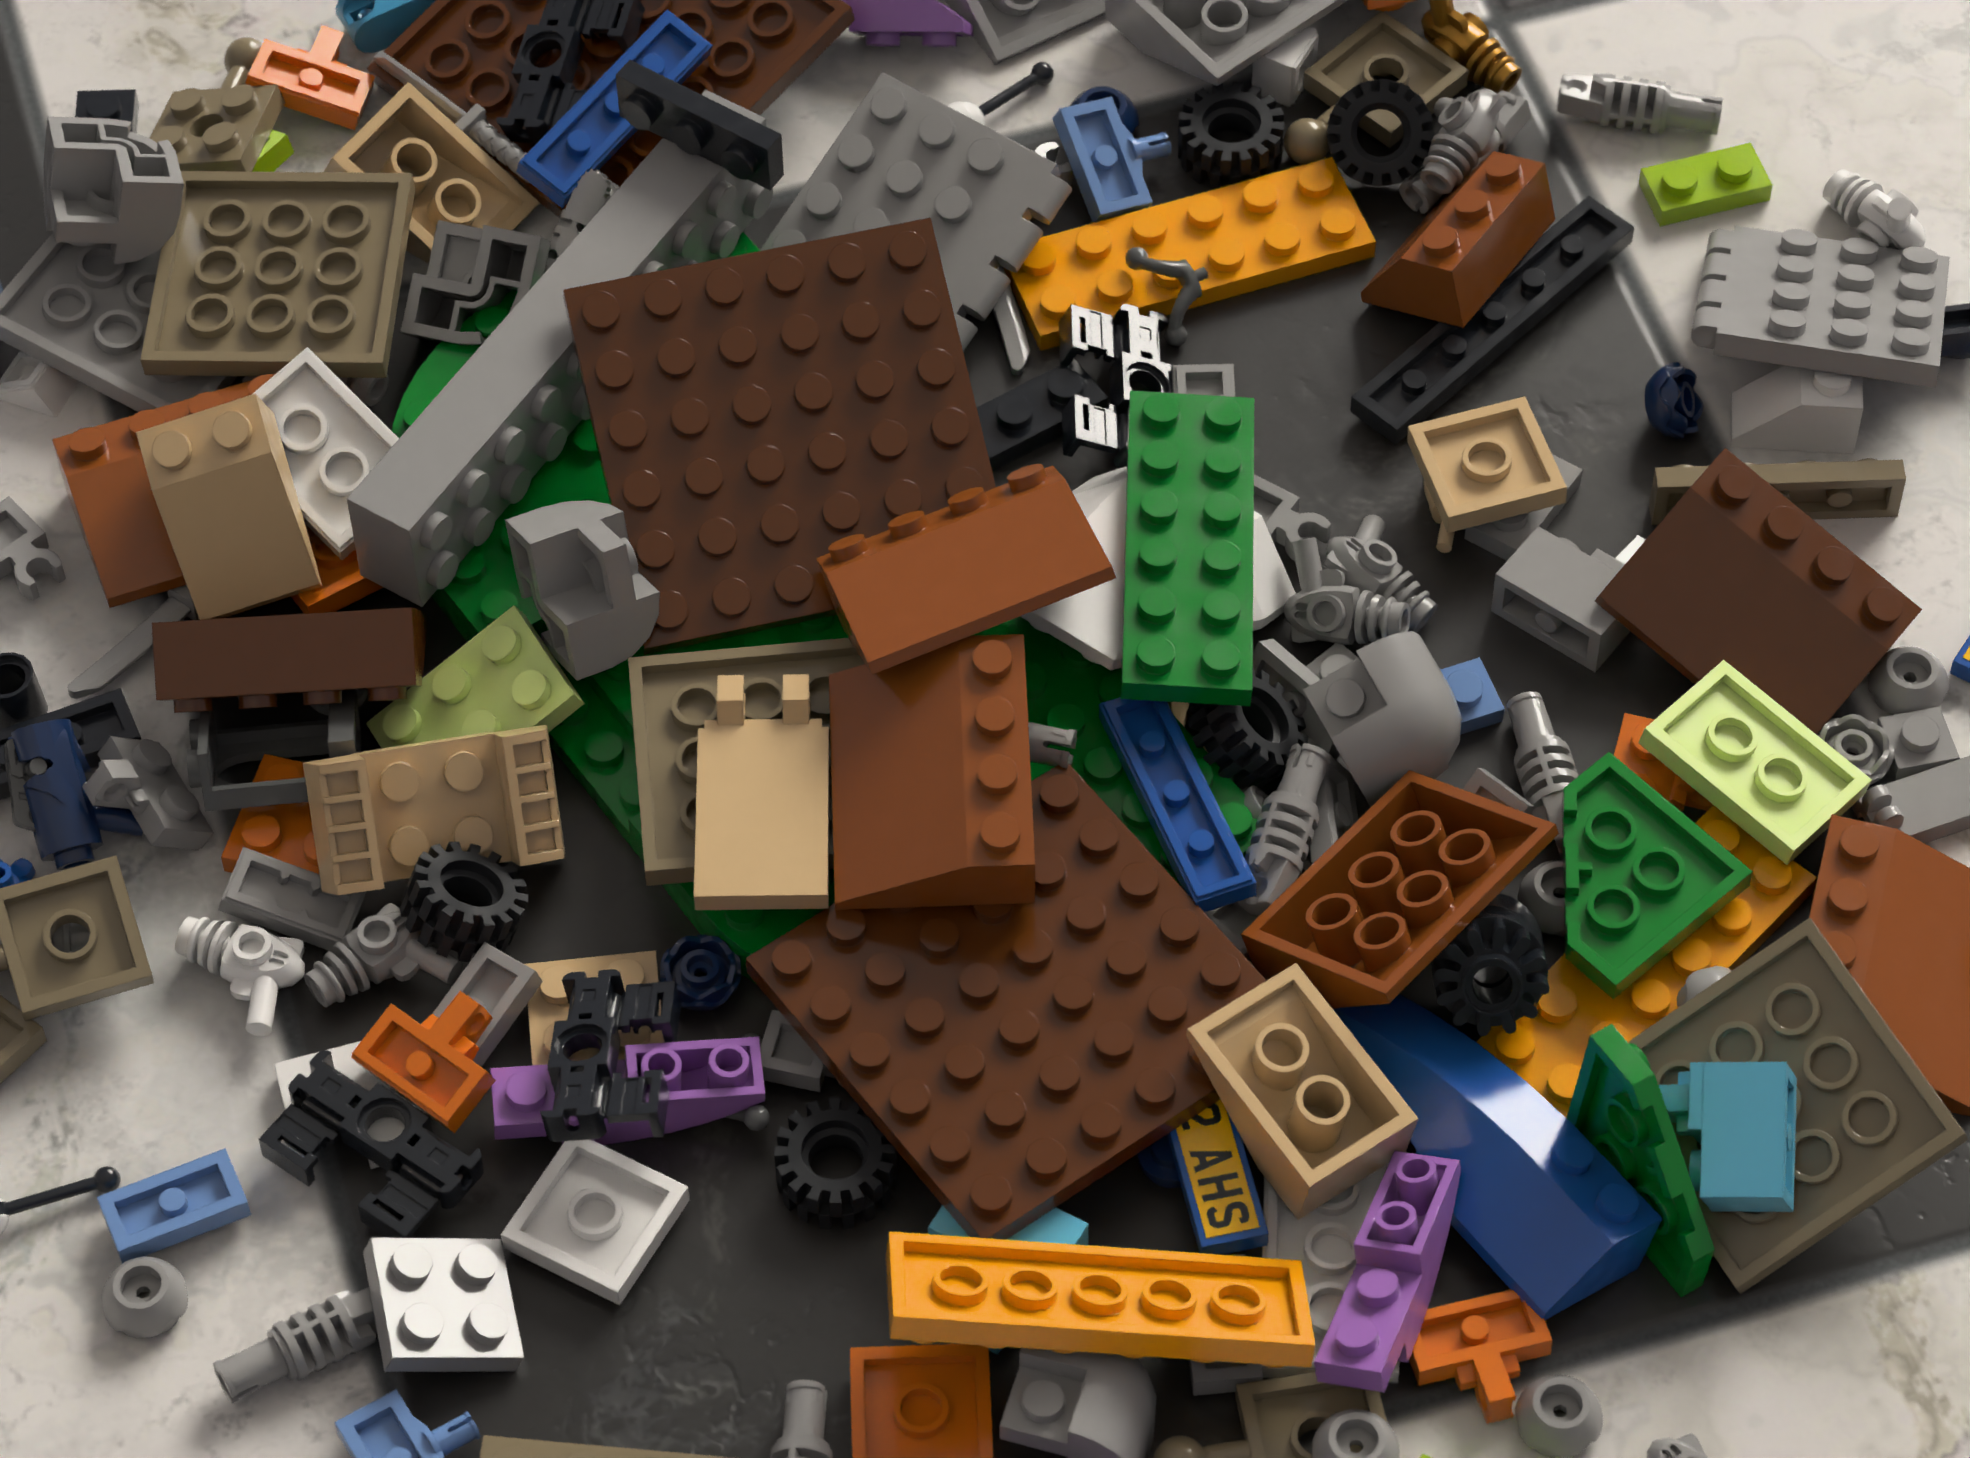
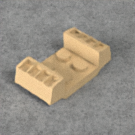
M547 725L471 734L357 752L346 756L303 763L322 892L333 895H345L385 889L384 882L410 878L419 856L423 852L428 854L431 846L440 844L446 850L449 842H460L462 851H467L470 843L481 846L480 855L488 858L491 851H494L502 856L499 863L512 861L519 866L565 858Z

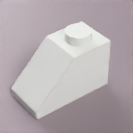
M1784 365L1742 386L1731 394V447L1854 454L1863 413V377Z

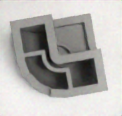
M48 116L43 168L44 215L47 231H53L55 242L69 243L79 247H89L97 243L110 244L114 264L139 261L159 251L174 234L181 213L184 186L177 154L170 141L163 140L156 143L150 138L132 133V121L109 118Z
M438 220L427 274L413 273L400 332L412 337L437 342L445 341L459 345H482L486 338L482 336L481 332H460L463 322L475 312L490 306H497L502 302L506 293L514 290L517 291V295L510 309L511 312L545 273L551 242L542 236L483 225L482 229Z
M589 500L568 501L541 507L506 519V528L521 597H533L536 608L549 629L541 633V639L553 657L576 680L613 668L627 660L628 657H632L652 633L659 616L660 592L638 572L637 558L628 540L624 512L607 503Z
M1414 631L1396 633L1378 639L1356 650L1359 658L1303 689L1370 807L1409 770L1436 779L1450 767L1449 762L1460 742L1461 721L1463 719L1456 698L1421 636Z
M1021 1348L1020 1366L1000 1423V1439L1068 1458H1148L1154 1439L1156 1394L1149 1374L1138 1358H1128L1119 1354L1089 1352L1063 1354L1052 1350Z

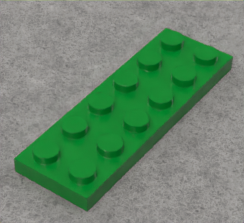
M1130 391L1128 406L1120 699L1250 706L1253 687L1254 398Z

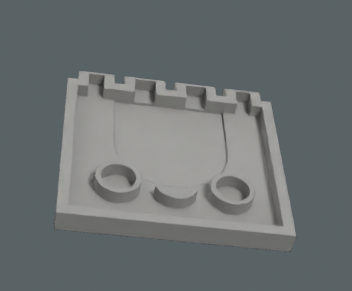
M882 72L760 251L931 217L964 352L978 331L977 327L964 317L966 314H969L980 321H985L1011 282L1005 274L997 270L998 267L1002 266L1012 272H1018L1043 235V231L1037 225L1030 222L1031 218L1033 217L1042 223L1050 224L1072 192V187L1059 178L1061 172L1057 163Z
M1735 226L1734 231L1716 229L1708 238L1691 339L1699 347L1714 349L1713 355L1936 388L1941 358L1949 257L1937 255L1933 250L1924 247L1914 246L1904 250L1880 247L1874 242L1863 238H1849L1844 241L1818 238L1815 234L1801 229H1790L1785 232Z

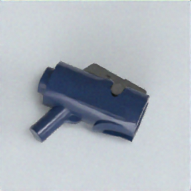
M56 719L31 724L11 733L12 737H8V741L3 749L13 823L19 828L33 832L42 861H55L57 870H66L94 861L93 850L104 845L100 830L142 837L143 831L130 809L92 805L82 788L84 782H87L85 773L91 772V768L74 735L70 719Z

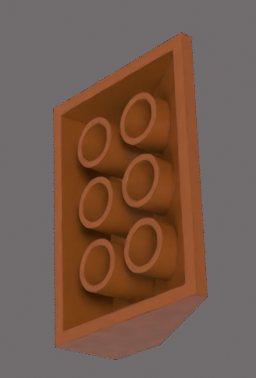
M276 373L261 375L253 380L213 392H203L193 398L155 409L142 410L132 416L95 427L82 428L74 433L52 439L67 495L109 608L187 585L152 493L136 432L252 395ZM306 525L310 543H315V545L324 543Z
M1042 464L1022 467L1007 476L1008 483L986 492L982 487L961 491L947 500L948 507L927 515L923 511L905 513L888 523L889 530L866 539L863 534L844 537L828 547V554L816 558L841 627L872 675L1116 579L1113 567L1067 481L1053 465L1044 468Z
M1024 634L969 636L873 675L866 664L829 674L835 910L1035 903V849Z
M1409 770L1241 933L1252 964L1268 980L1297 963L1332 1009L1389 1004L1559 834L1555 823Z
M1831 815L1809 918L1815 923L1948 1110L1952 1113L1970 1116V868L1896 828Z

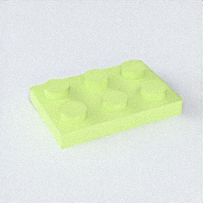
M513 605L422 678V686L409 688L406 691L407 699L394 700L366 724L381 748H389L484 732L505 731L547 725L548 732H550L585 703L526 615Z
M1725 660L1721 661L1644 729L1638 742L1786 865L1829 827L1831 815L1842 816L1866 793L1872 781L1871 778Z

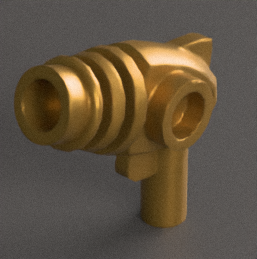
M1429 0L1431 10L1424 13L1421 19L1423 32L1428 42L1467 68L1468 81H1474L1475 84L1484 86V88L1496 93L1511 91L1518 82L1522 69L1515 64L1514 57L1507 56V52L1501 47L1497 39H1488L1489 31L1483 21L1473 13L1466 12L1462 15L1456 11L1452 0Z

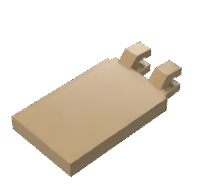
M809 674L783 675V719H746L744 675H718L717 720H705L704 728H698L694 863L695 910L828 909L830 739L829 727H822V719H811Z

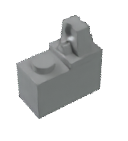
M1537 526L1495 574L1491 611L1593 672H1596L1630 633V630L1599 606L1595 599L1646 539L1637 535L1616 558L1598 548L1589 556L1582 552L1572 541L1556 537Z

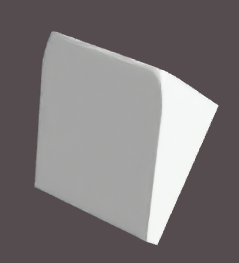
M1310 26L1253 62L1252 85L1262 89V97L1270 94L1276 99V102L1288 107L1295 103L1304 89V71L1317 62L1319 34H1317L1316 28Z
M19 352L0 379V400L49 416L58 417L79 381L24 352Z

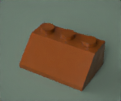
M1493 151L1463 177L1461 184L1454 186L1450 193L1445 194L1360 292L1362 302L1464 328L1556 219L1545 163Z

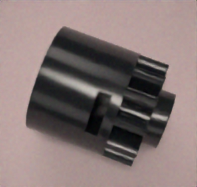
M1499 893L1431 961L1438 1004L1444 1005L1452 1013L1453 1024L1456 1026H1461L1466 1022L1477 1025V1031L1480 1036L1488 1035L1491 1026L1502 1025L1507 1033H1514L1516 1030V1020L1523 1016L1536 1018L1538 1015V1001L1542 995L1549 993L1548 964L1539 924L1527 907L1516 899Z

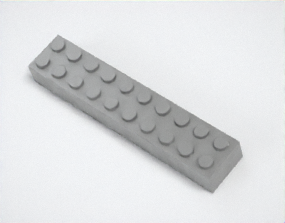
M704 90L701 94L766 126V118L707 90ZM662 138L347 497L360 575L423 607L437 589H444L450 584L457 572L459 563L474 546L482 545L488 539L494 528L495 521L511 503L515 504L524 497L530 486L531 479L546 461L551 462L559 456L565 446L567 437L581 420H588L590 418L563 299L564 289L726 258L734 250L739 235L753 219L761 218L766 213L772 201L773 188L768 190L749 180L736 178L727 169L699 155L688 154L675 143Z

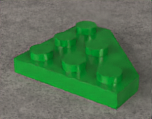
M1610 752L1606 753L1564 787L1562 797L1565 958L1614 1000L1748 888L1753 871Z
M1611 1024L1590 1035L1566 1118L1662 1217L1645 1255L1679 1296L1683 1297L1703 1285L1715 1248L1649 1061L1638 1046L1628 1043L1614 1025Z

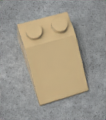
M410 82L406 83L331 158L324 172L412 173L415 195L406 251L428 264L438 220L482 229L483 225L514 231L540 203Z
M256 393L136 432L152 493L200 620L226 618L322 587L274 412Z
M1297 963L1187 1029L1186 1036L1257 1168L1297 1220L1388 1164L1394 1151L1406 1152L1419 1118Z

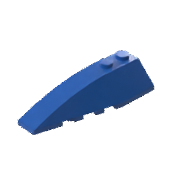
M1398 994L1389 1004L1333 1009L1419 1118L1410 1139L1416 1149L1415 1154L1460 1160L1461 1173L1450 1224L1502 1281L1521 1297L1520 1300L1522 1302L1524 1300L1542 1319L1546 1320L1639 1268L1662 1217L1587 1138L1523 1078L1477 1042L1431 1011L1401 994Z

